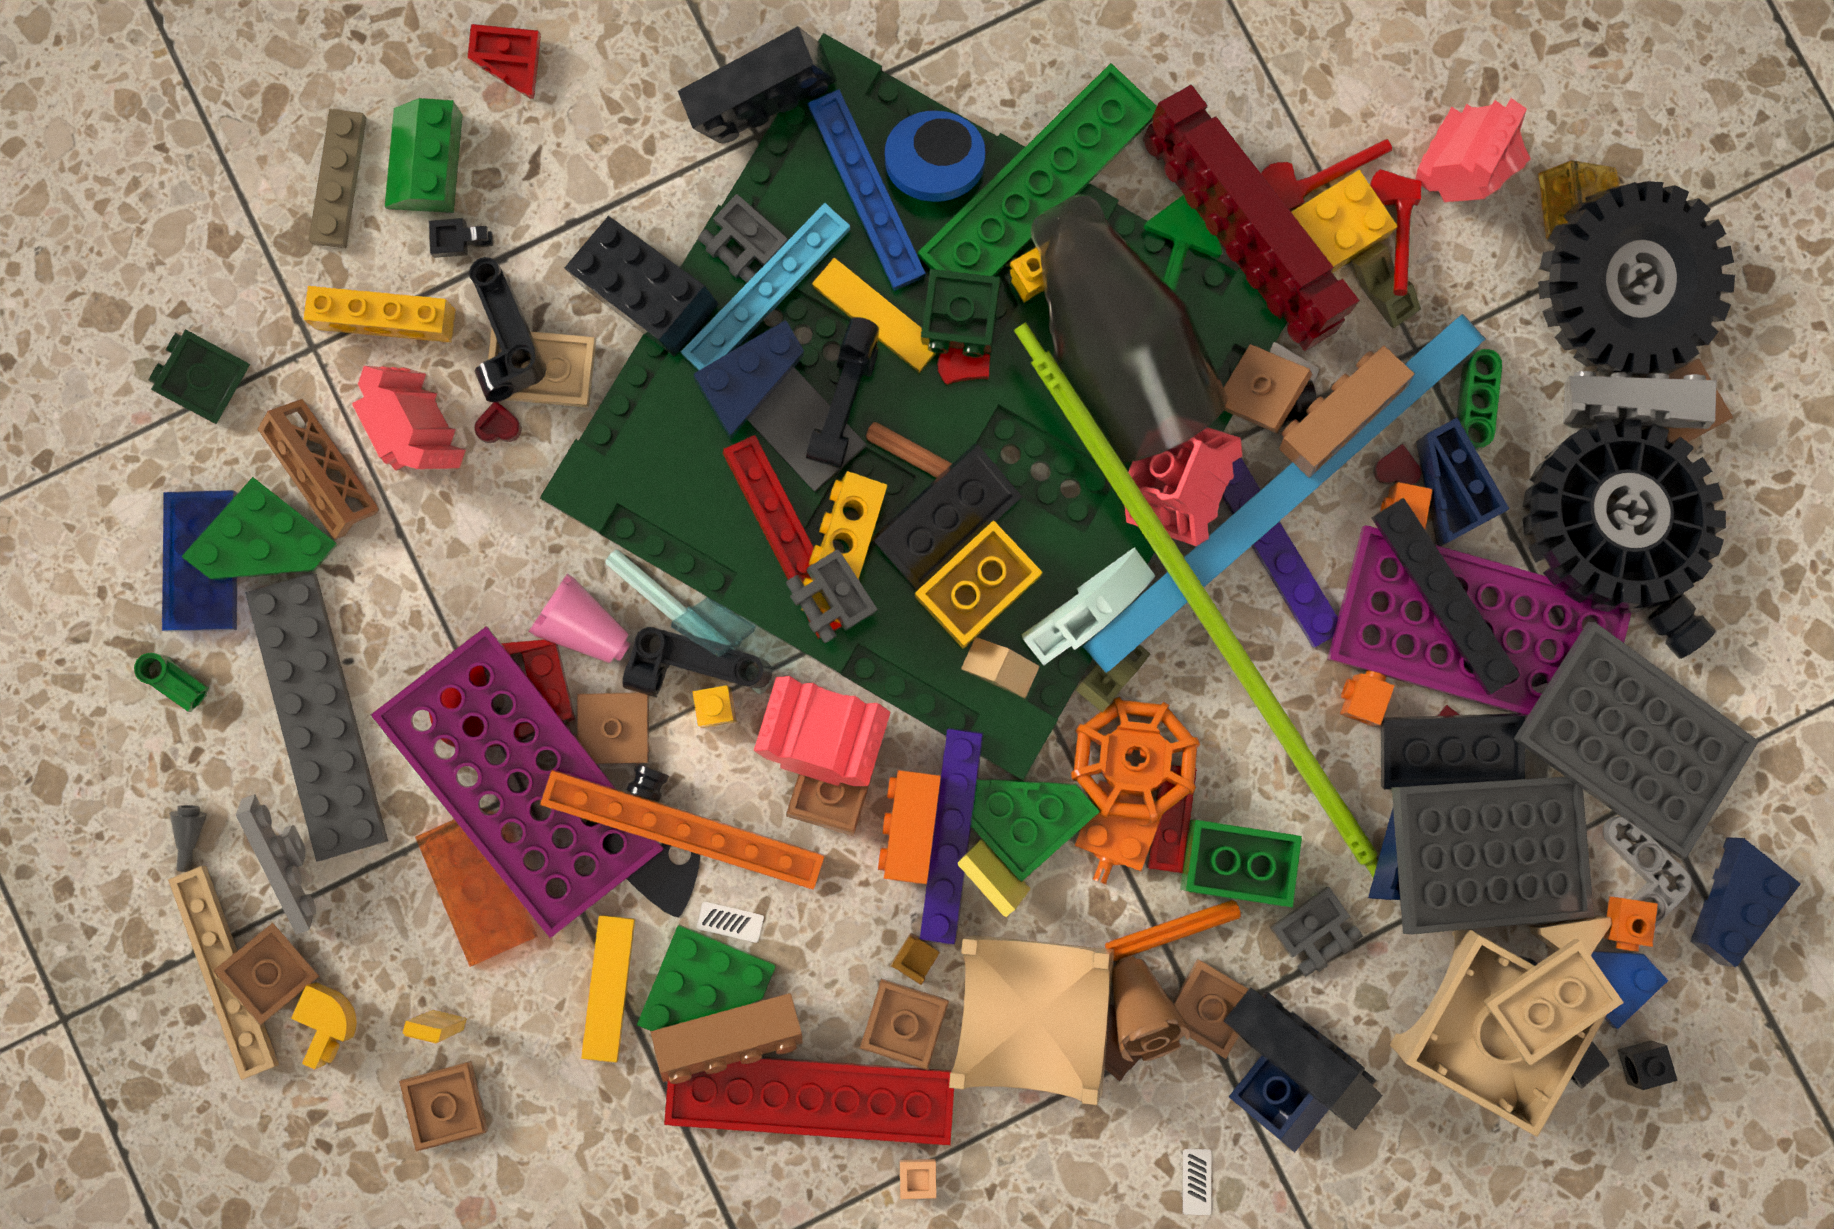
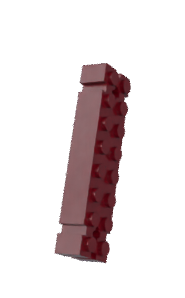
M1191 84L1158 103L1152 116L1153 123L1148 126L1142 139L1149 154L1155 156L1157 160L1163 159L1166 163L1164 169L1168 179L1176 183L1185 195L1188 205L1196 209L1205 221L1208 231L1219 239L1225 247L1228 257L1239 265L1245 273L1248 283L1257 289L1267 302L1270 312L1278 316L1279 319L1283 317L1289 323L1287 331L1290 338L1298 343L1304 351H1307L1335 334L1344 323V317L1353 311L1360 300L1343 278L1339 281L1331 272L1334 268L1217 116L1210 117L1206 111L1208 105Z

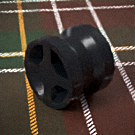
M636 763L634 781L628 784L626 790L660 802L662 796L660 789L662 784L668 781L669 775Z

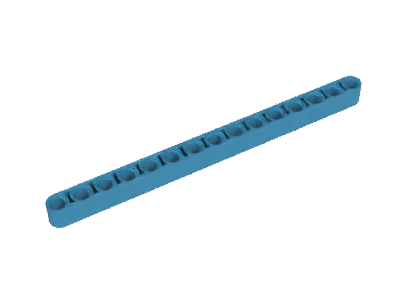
M1463 313L1405 363L1415 373L1409 386L1316 473L1308 478L1292 462L1212 532L1208 540L1196 546L1184 557L1203 587L1208 585L1486 339ZM1167 572L1083 647L1107 673L1188 601Z

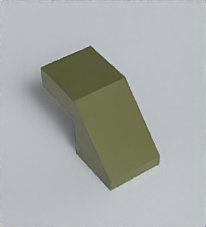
M1379 242L1352 261L1361 288L1392 328L1397 327L1421 310L1414 285L1410 281H1408V292L1406 295L1397 296L1393 293L1394 264L1387 246Z
M1139 644L1107 673L1097 663L1076 688V691L1103 713L1126 683L1144 664L1150 653Z

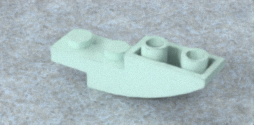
M1134 547L1078 587L1079 594L1021 634L1022 638L1040 662L1045 665L1070 646L1074 650L1108 625L1137 598L1154 579L1155 574Z

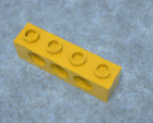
M308 286L303 320L316 330L452 343L456 309L447 299Z
M849 471L846 472L842 481L835 480L829 500L835 501L832 513L825 512L819 530L820 533L825 534L822 545H815L809 565L834 552L833 540L841 539L849 546V552L841 554L859 580L887 484ZM843 508H854L859 514V520L847 519L843 513ZM805 578L803 581L804 586L813 582V580ZM820 592L812 596L822 613L831 609Z

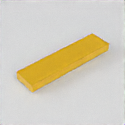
M836 258L832 259L812 283L813 288L850 318L861 317L874 322L880 330L878 340L918 373L922 371L936 354L928 351V345H922V328Z
M599 915L581 1059L615 1063L619 1060L636 920L634 918Z

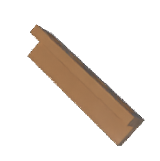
M303 399L267 411L257 430L334 540L346 536L354 523L377 514L379 511L378 506ZM298 412L305 422L304 429L292 425L286 416ZM307 440L320 444L324 449V455L321 456L310 452L306 446ZM326 468L339 471L344 478L343 484L330 480L325 473ZM346 495L358 499L364 509L353 513L345 502Z

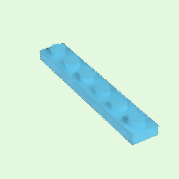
M824 203L681 351V354L695 368L701 370L735 350L851 230L850 225Z

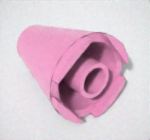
M566 574L528 631L536 637L610 663L613 658L620 661L631 645L626 641L629 634L569 574Z

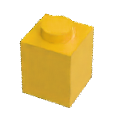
M726 685L692 691L699 727L706 728L737 722L731 687Z

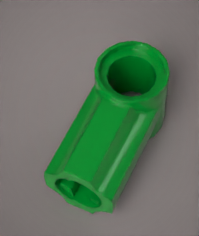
M146 653L141 655L134 664V673L140 682L151 685L188 712H192L207 696L209 687L176 665L166 655ZM158 660L161 663L162 671L157 678L153 679L149 668L154 661Z

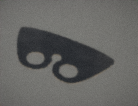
M587 820L586 824L595 825L597 822ZM611 833L603 839V846L607 851L616 853L623 848L624 841L619 834ZM662 843L663 850L626 879L662 911L674 917H680L688 904L699 870L700 854L691 852V857L687 863L676 865L669 858L671 845Z

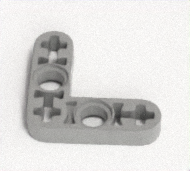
M1621 816L1612 817L1603 826L1604 839L1647 882L1631 899L1643 901L1645 898L1650 897L1658 904L1656 928L1688 895L1692 886L1691 877L1651 836ZM1616 825H1626L1625 834L1633 841H1638L1639 838L1641 841L1632 845L1626 839H1616L1615 836L1618 834L1615 828ZM1649 847L1655 853L1656 858L1654 864L1646 868L1641 865L1638 857L1643 848ZM1662 870L1668 876H1678L1676 880L1678 889H1667L1670 884L1669 880L1662 874H1656L1655 876L1653 874ZM1608 940L1610 944L1616 947L1617 941Z

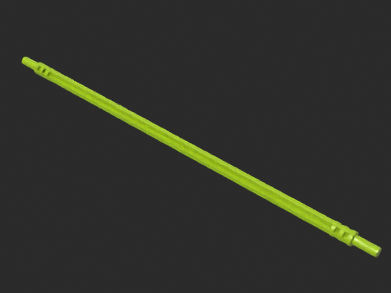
M1025 322L1016 328L1014 332L1032 357V366L1359 864H1364L1371 876L1374 877L1378 863L1376 858L1378 855L1377 851L1084 406L1049 351H1044Z

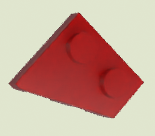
M471 24L467 56L470 62L529 99H534L541 40L540 32L538 30Z

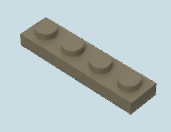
M329 109L309 241L314 245L338 248L347 247L367 119L363 113Z

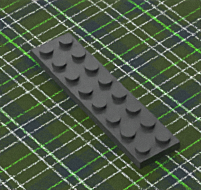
M310 573L245 592L316 862L387 842V834L317 574Z

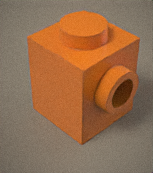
M1398 482L1390 487L1388 498L1384 497L1380 512L1399 499L1404 498L1423 528L1426 529L1432 489Z
M1366 670L1365 674L1354 675L1353 679L1348 678L1341 693V698L1345 699L1340 715L1372 727L1381 725L1395 685L1385 682L1386 676Z
M1609 896L1607 917H1611L1612 925L1604 935V939L1617 941L1616 948L1639 952V945L1653 947L1658 904Z

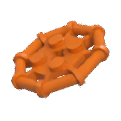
M1117 697L1114 698L1113 703L1103 713H1098L1084 725H1078L1075 731L1078 736L1074 770L1070 774L1072 780L1077 781L1100 808L1101 815L1105 817L1113 815L1147 819L1153 823L1158 821L1159 816L1188 794L1192 795L1195 792L1196 757L1200 742L1197 737H1193L1172 713L1169 709V704L1165 702L1154 704L1127 701ZM1127 715L1154 718L1152 722L1148 724L1128 721ZM1118 717L1120 725L1117 726L1115 731L1111 734L1108 733L1106 736L1098 733L1100 729ZM1161 722L1176 737L1178 742L1170 743L1162 737L1158 729ZM1091 742H1095L1101 745L1100 761L1088 766ZM1133 750L1140 751V757L1146 758L1145 763H1139L1135 767L1131 766V762L1126 761L1125 757L1131 756ZM1177 752H1183L1180 776L1170 771L1172 754ZM1101 773L1107 783L1114 788L1109 797L1091 777L1092 775ZM1165 781L1175 785L1174 788L1154 802L1151 794L1152 791L1158 789ZM1121 793L1143 795L1145 805L1116 801Z

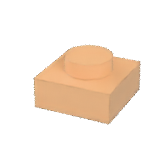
M900 1160V1199L936 1198V1160Z

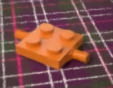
M1099 780V787L1109 797L1114 788L1107 782ZM1121 793L1116 801L1145 805L1143 795ZM1100 810L1095 817L1081 828L1075 843L1076 847L1089 851L1100 859L1092 879L1099 881L1101 873L1105 869L1100 882L1107 885L1113 865H1125L1142 871L1162 815L1158 817V821L1151 823L1147 819L1113 815L1105 817L1101 815Z

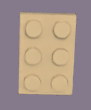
M492 328L488 360L502 352ZM531 332L541 358L546 364V374L539 383L514 393L505 400L589 408L597 341L595 337ZM531 360L524 362L521 369L528 366Z
M1574 939L1483 1001L1529 1066L1624 1003L1578 939Z

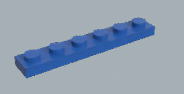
M838 89L809 102L808 108L893 290L896 291L925 278L926 273L840 90Z

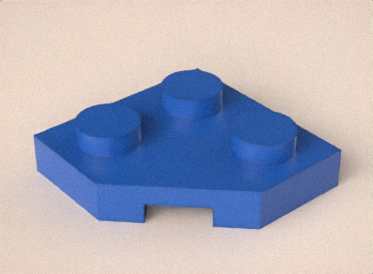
M1593 951L1591 954L1593 960L1624 1002L1605 1017V1020L1615 1029H1619L1668 982L1667 978L1644 954Z

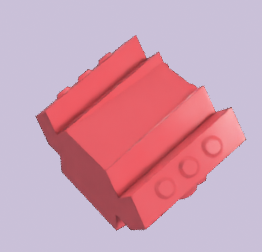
M1512 98L1506 107L1494 100L1492 105L1483 107H1471L1466 104L1462 113L1451 107L1442 125L1439 126L1435 138L1431 141L1427 153L1422 158L1415 180H1421V186L1429 192L1439 191L1444 202L1485 199L1497 191L1513 174L1523 169L1526 163L1531 160L1520 132L1527 109Z
M364 366L358 382L364 397L353 402L352 405L378 456L386 465L390 464L395 471L404 466L415 469L460 468L466 450L451 445L456 429L449 428L435 401L437 393L421 389L426 373L405 367Z
M1171 415L1158 422L1156 429L1152 431L1145 430L1128 473L1171 538L1194 546H1198L1209 539L1208 523L1218 517L1221 498L1229 481L1234 478L1232 463L1242 457L1241 438ZM1125 507L1126 523L1138 526Z
M791 676L776 677L754 751L767 760L780 763L781 769L836 786H839L840 782L851 786H868L891 712L879 703H864L856 696L832 692L814 683L801 684Z

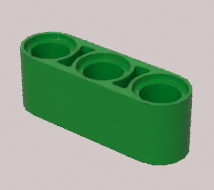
M1482 349L1476 352L1463 364L1456 418L1460 421L1467 435L1469 428H1474L1480 433V443L1473 442L1470 439L1477 452L1493 441L1496 430L1502 359L1498 353L1491 349ZM1476 361L1483 362L1487 366L1488 375L1478 372ZM1472 395H1479L1483 399L1484 409L1477 408L1473 404Z

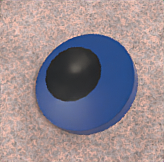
M924 111L905 118L893 128L885 144V166L891 181L905 194L924 201L938 202L951 200L968 192L981 178L985 166V144L977 128L963 117L945 111Z

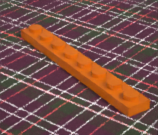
M553 769L551 770L540 805L812 890H814L825 857L824 854Z

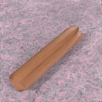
M873 422L866 433L868 441L936 478L952 465L947 460L877 422Z

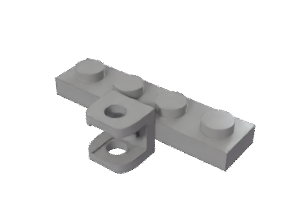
M256 794L242 798L236 817L295 934L310 930L313 915L316 914V906L311 895H305L301 887L302 880L297 867L303 865L306 851L294 825L285 827L283 834L276 836L271 826L272 818L267 806L260 804Z

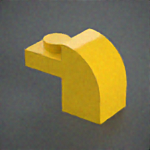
M318 982L305 986L291 1019L317 1030L302 1064L314 1070L326 1065V1063L330 1064L340 1046L336 1042L337 1039L342 1042L354 1037L356 1031V1014L350 1001L340 992Z

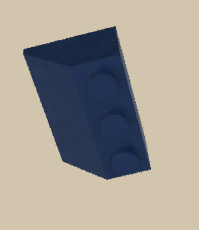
M1311 1025L1309 1026V1027H1310L1311 1029H1313L1317 1034L1319 1033V1031H1317V1030H1316L1315 1028H1313ZM1337 1046L1338 1050H1340L1344 1055H1347L1346 1052H1344L1341 1048ZM1262 1055L1229 1095L1231 1100L1294 1153L1329 1110Z

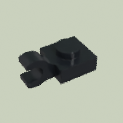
M463 218L429 221L430 254L434 258L468 255L467 245L477 247L493 246L492 231H488L487 226L467 228V223Z

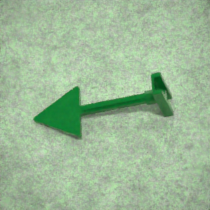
M1185 195L1179 197L1144 225L1145 230L1172 240L1174 246L1152 316L1147 315L1127 345L1122 359L1129 362L1133 354L1150 360L1148 370L1155 372L1177 341L1181 327L1166 322L1188 248L1217 259L1222 255L1219 239L1208 231L1205 221L1196 209L1188 205Z

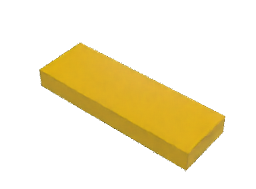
M430 1010L406 1020L402 1034L407 1037L437 1044L463 1031L467 1018Z

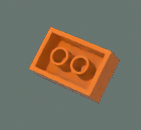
M898 770L897 778L890 777L887 798L894 799L892 813L885 812L882 833L889 835L888 848H880L878 870L885 871L884 879L927 884L941 776Z

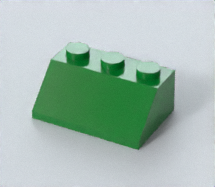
M418 98L394 108L385 196L386 209L454 213L463 114L453 100Z

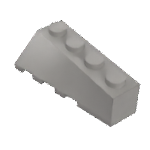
M1578 371L1574 373V376H1569L1565 382L1563 424L1593 425L1597 422L1612 419L1614 425H1616L1623 419L1641 420V427H1649L1654 423L1665 428L1708 429L1715 422L1717 380H1706L1705 375L1699 374L1686 375L1683 379H1669V375L1663 373L1648 374L1647 378H1633V374L1626 372L1612 373L1610 377H1598L1596 372Z

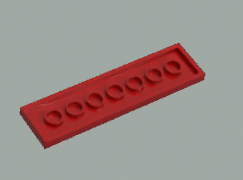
M762 1057L760 1060L749 1064H741V1061L727 1064V1068L718 1073L706 1074L705 1071L691 1074L692 1078L682 1083L671 1084L668 1081L664 1125L951 1146L954 1088H949L952 1070H926L911 1067Z

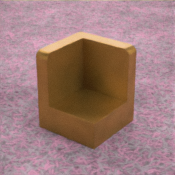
M910 933L893 959L891 966L922 985L925 976L937 959L940 951Z

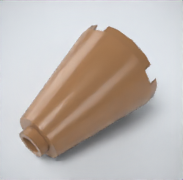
M1134 956L1120 959L1113 968L1112 985L1119 1050L1122 1058L1134 1062L1132 1056L1141 1055L1143 1061H1150L1176 1051L1181 1047L1179 1040L1183 1036L1187 1040L1190 1038L1188 1024L1144 960L1136 959Z

